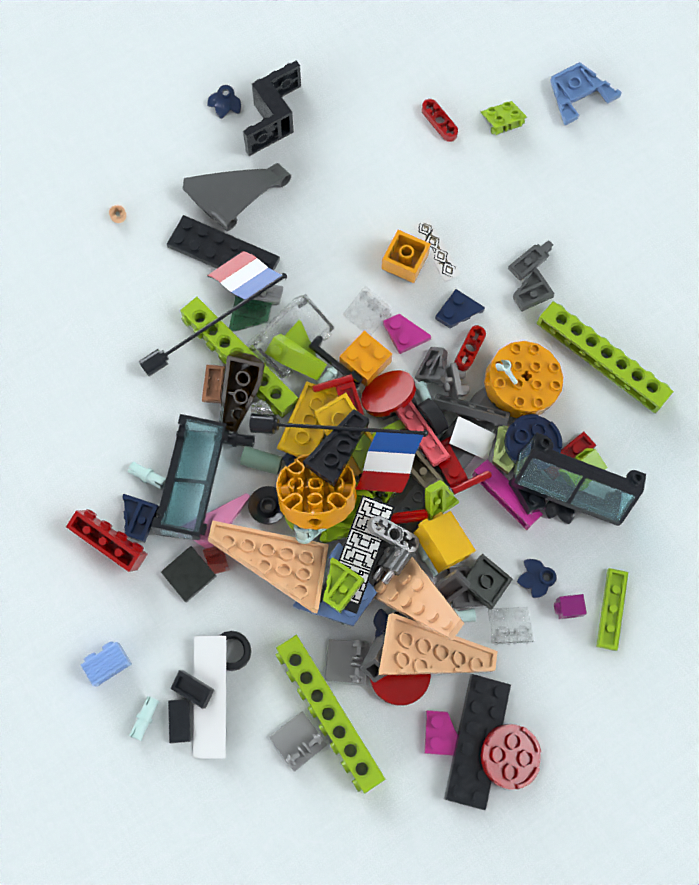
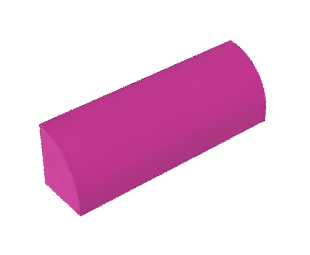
M489 460L484 461L474 470L472 476L475 477L485 471H490L492 477L480 484L528 530L543 514L538 511L527 515L509 485V480Z

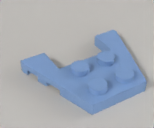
M580 62L551 76L550 79L564 125L577 120L579 117L572 103L598 91L608 104L620 98L622 92L618 89L614 90L610 87V83L606 80H600L596 77V73Z
M338 543L329 555L330 560L332 557L339 560L343 550L341 543ZM368 581L357 614L345 609L340 614L324 601L319 603L317 614L311 612L298 602H295L293 607L354 626L377 592Z

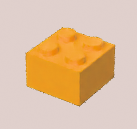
M397 230L382 258L381 269L415 283L429 255L431 244Z
M364 330L339 356V362L351 372L355 370L363 377L361 383L366 387L392 362L393 353Z

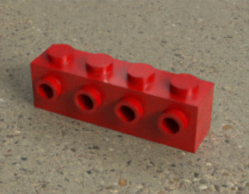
M92 510L75 511L66 526L67 529L126 571L132 572L139 569L148 555L143 550V546L129 541L126 534L112 529V525L109 522L98 519L96 517L97 514Z

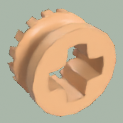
M114 205V207L110 208L109 215L113 222L122 223L126 219L125 209L121 205ZM119 211L120 217L116 216V212Z

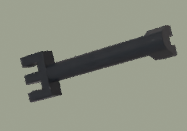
M317 336L311 342L309 348L342 375L352 374L356 389L359 388L363 377L355 370L352 372L323 350L320 347L323 338Z

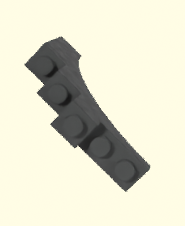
M456 569L434 585L447 602L450 603L466 591L471 583ZM399 613V614H398V615H400V616H402V617L411 619V618L405 616V615L402 614V613ZM385 633L374 639L360 667L374 683L386 676L378 675Z

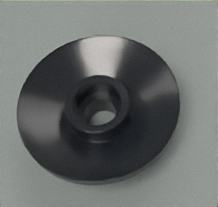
M264 486L252 493L248 502V509L255 521L269 525L280 521L284 517L280 511L276 487ZM267 504L272 505L270 510L265 509Z

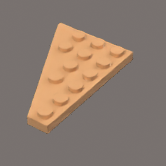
M212 520L208 536L210 543L311 612L318 613L329 544L315 541L301 544L295 537Z

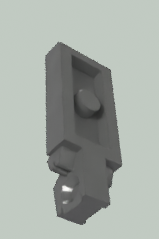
M548 240L542 246L539 244L533 245L510 264L508 270L519 281L523 280L549 257L548 252L552 250L553 244Z

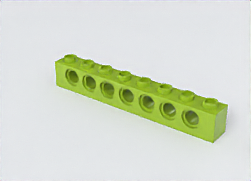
M197 296L180 310L181 320L187 327L191 326L194 329V333L218 318ZM198 319H205L201 323L196 322ZM219 321L197 336L199 339L203 338L206 341L207 347L212 352L216 351L219 354L218 357L224 364H226L227 355L234 351L256 356L222 321ZM211 331H217L215 335H209ZM224 343L230 344L226 348L221 347ZM265 365L263 381L268 383L265 386H260L256 396L261 402H266L269 405V409L274 415H279L283 418L295 408L298 397ZM273 394L281 395L278 399L271 398Z
M552 301L540 315L536 323L538 326L656 414L674 392L668 384L659 381L652 372L643 369L637 361L627 357L621 349L615 348L606 338L595 333L593 328L586 326L577 316L567 312L561 304ZM557 320H561L564 324H559ZM571 331H575L579 335H574ZM586 342L592 343L594 347L588 346ZM601 353L606 354L608 358L603 357ZM617 365H621L623 369H619ZM632 376L637 377L638 381H635ZM647 387H650L654 393L648 391Z
M295 635L276 647L278 653L275 656L281 665L286 664L289 669L286 674L291 682H297L300 687L297 689V692L302 700H308L311 705L308 707V710L312 717H318L322 723L319 725L320 730L324 736L329 735L332 743L329 745L335 755L340 753L343 761L340 763L346 773L351 771L355 778L352 780V783L357 791L360 792L362 790L365 794L386 780L299 637ZM295 655L301 657L300 665L292 666L290 664L291 657ZM304 673L312 675V681L309 684L301 682V676ZM318 690L323 693V699L320 702L312 700L311 695L314 691ZM326 708L334 711V717L331 720H325L322 716V712ZM341 726L345 729V736L339 739L334 736L333 730L335 727ZM348 744L356 747L357 752L353 757H348L344 752ZM361 762L365 763L368 767L367 773L362 776L356 772V766Z

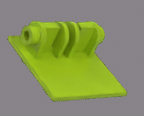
M507 101L501 105L489 107L481 111V114L493 126L490 130L495 135L504 131L507 132L508 128L512 130L525 124L524 119L527 118L512 101Z

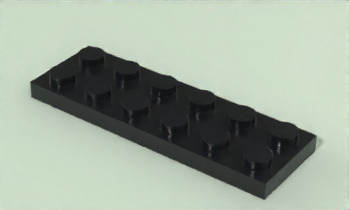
M185 215L182 216L167 242L168 248L214 268H219L243 251L252 254L272 270H275L280 261V256Z
M470 674L444 800L486 810L492 781L487 777L483 769L481 751L488 734L504 723L511 684Z

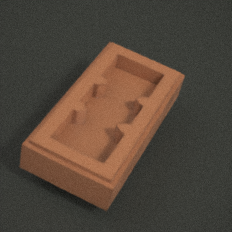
M206 365L202 402L221 404L225 366Z

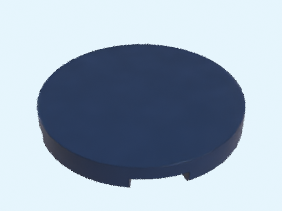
M527 414L517 418L509 426L505 434L504 443L509 458L516 464L518 452L536 432L549 437L554 445L553 450L561 453L563 445L562 436L557 426L552 421L550 422L537 414ZM531 445L525 450L526 452L530 453ZM532 458V461L537 464L536 471L547 469L552 465Z

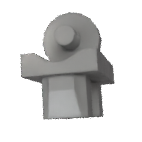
M274 285L252 299V301L266 302L275 306L280 305L283 286Z
M451 363L450 367L446 368L445 383L438 384V386L444 387L449 397L456 399L470 393L469 385L461 384L460 381L466 377V371L458 370L457 364Z

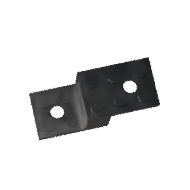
M297 60L286 64L277 71H272L269 75L252 83L254 106L264 119L243 131L245 150L249 156L294 133L293 114L282 97L301 87L300 64Z

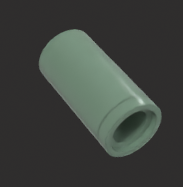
M245 446L240 465L278 475L283 457Z

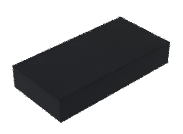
M184 670L178 671L170 688L202 709L206 708L215 690Z
M188 699L169 700V743L191 742L190 701Z

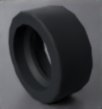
M428 398L416 406L436 436L448 429V423L444 414L432 399Z
M227 631L219 635L226 636V640L236 639L240 641L244 648L243 656L239 661L235 663L226 662V670L235 671L246 666L252 652L247 638L237 631Z

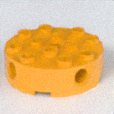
M519 341L509 343L497 352L486 369L484 385L487 396L492 403H495L502 411L510 412V417L519 418L527 414H537L539 416L548 410L562 391L564 377L560 363L549 350L537 343ZM501 360L510 361V370L518 383L514 385L505 371H498L496 369V364L500 363L503 365Z
M310 454L302 455L296 458L295 462L291 463L288 467L285 466L279 473L276 488L280 511L288 521L303 529H328L344 521L354 510L357 499L354 472L349 465H346L333 487L304 466L303 461Z

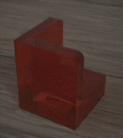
M216 546L203 549L207 564L215 574L230 570L225 552Z

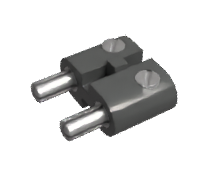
M390 544L376 563L379 568L372 578L378 581L385 571L387 574L382 581L388 584L394 575L399 576L412 557V554L402 547Z

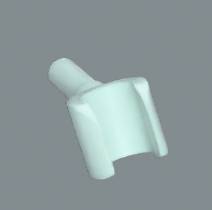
M501 360L503 365L497 363L496 369L498 371H505L513 384H517L518 381L510 370L511 362Z

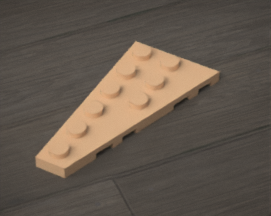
M413 557L410 558L399 576L394 575L390 582L385 584L382 579L387 574L386 572L375 585L374 589L377 594L374 599L451 641L465 624Z
M392 613L388 616L378 675L493 672L496 669L497 651L457 636L451 641L416 621Z

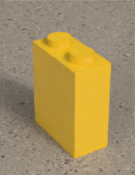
M451 511L445 514L440 512L432 517L433 520L430 521L429 519L423 520L418 524L419 528L414 532L438 573L467 559L476 552Z

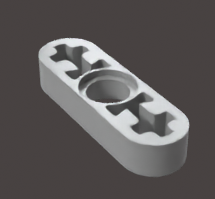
M374 516L368 520L367 528L369 532L389 544L402 547L408 552H415L419 548V539L416 535L382 516ZM375 522H378V525H379V526H381V527H386V528H385V529H382V528L376 529L377 526L375 525ZM391 529H395L397 532L395 540L390 538ZM402 539H404V540H410V543L412 544V546H411V547H408L409 544H408L407 542L401 541V540H402Z

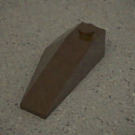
M234 351L227 355L219 422L226 423V430L231 432L238 431L263 381L265 363L252 354Z

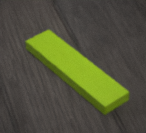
M611 568L607 569L596 647L618 651L628 572Z

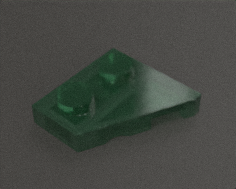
M235 296L233 307L244 300ZM252 299L232 313L229 329L232 332L268 323L272 303Z

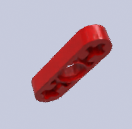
M426 99L422 104L423 115L445 141L452 142L456 140L458 127L435 100ZM441 117L444 119V122L438 123L435 119Z
M475 325L468 332L454 360L458 370L467 371L473 364L486 337V331L483 327ZM475 333L478 334V338L476 340L473 339ZM466 345L473 346L474 351H469ZM464 356L467 357L465 364L462 363Z

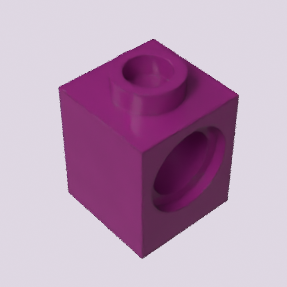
M584 594L558 597L556 602H554L555 614H558L559 619L585 616L587 611Z

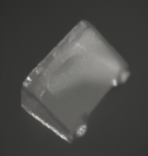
M306 294L293 299L246 344L280 379L288 378L294 371L265 354L273 337L279 334L285 336L298 320L302 321L310 342L317 336H321L323 341H326L332 335L331 331L335 328Z

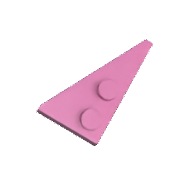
M246 493L207 513L204 522L207 524L205 536L201 535L200 540L193 541L211 552L215 546L208 541L212 520L232 524L249 501L250 495ZM197 519L180 527V529L195 531Z

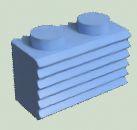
M111 641L102 647L103 651L100 653H92L84 658L85 662L81 664V667L93 686H99L132 665L120 643H113Z

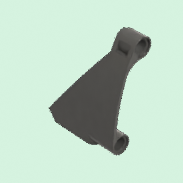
M276 163L267 169L238 170L184 178L182 189L210 218L215 219L226 231H229L235 227L238 221L236 217L247 206L272 186L279 185L284 187L292 176L279 163Z

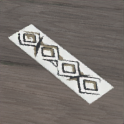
M428 218L414 224L413 226L421 240L431 244L429 254L445 282L461 275L430 219Z

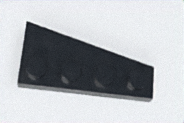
M353 409L338 426L367 428L369 418ZM333 430L303 461L304 466L334 487L364 432Z

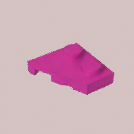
M401 314L383 321V325L399 354L431 340L429 333Z
M426 711L424 754L453 756L458 735L448 712Z

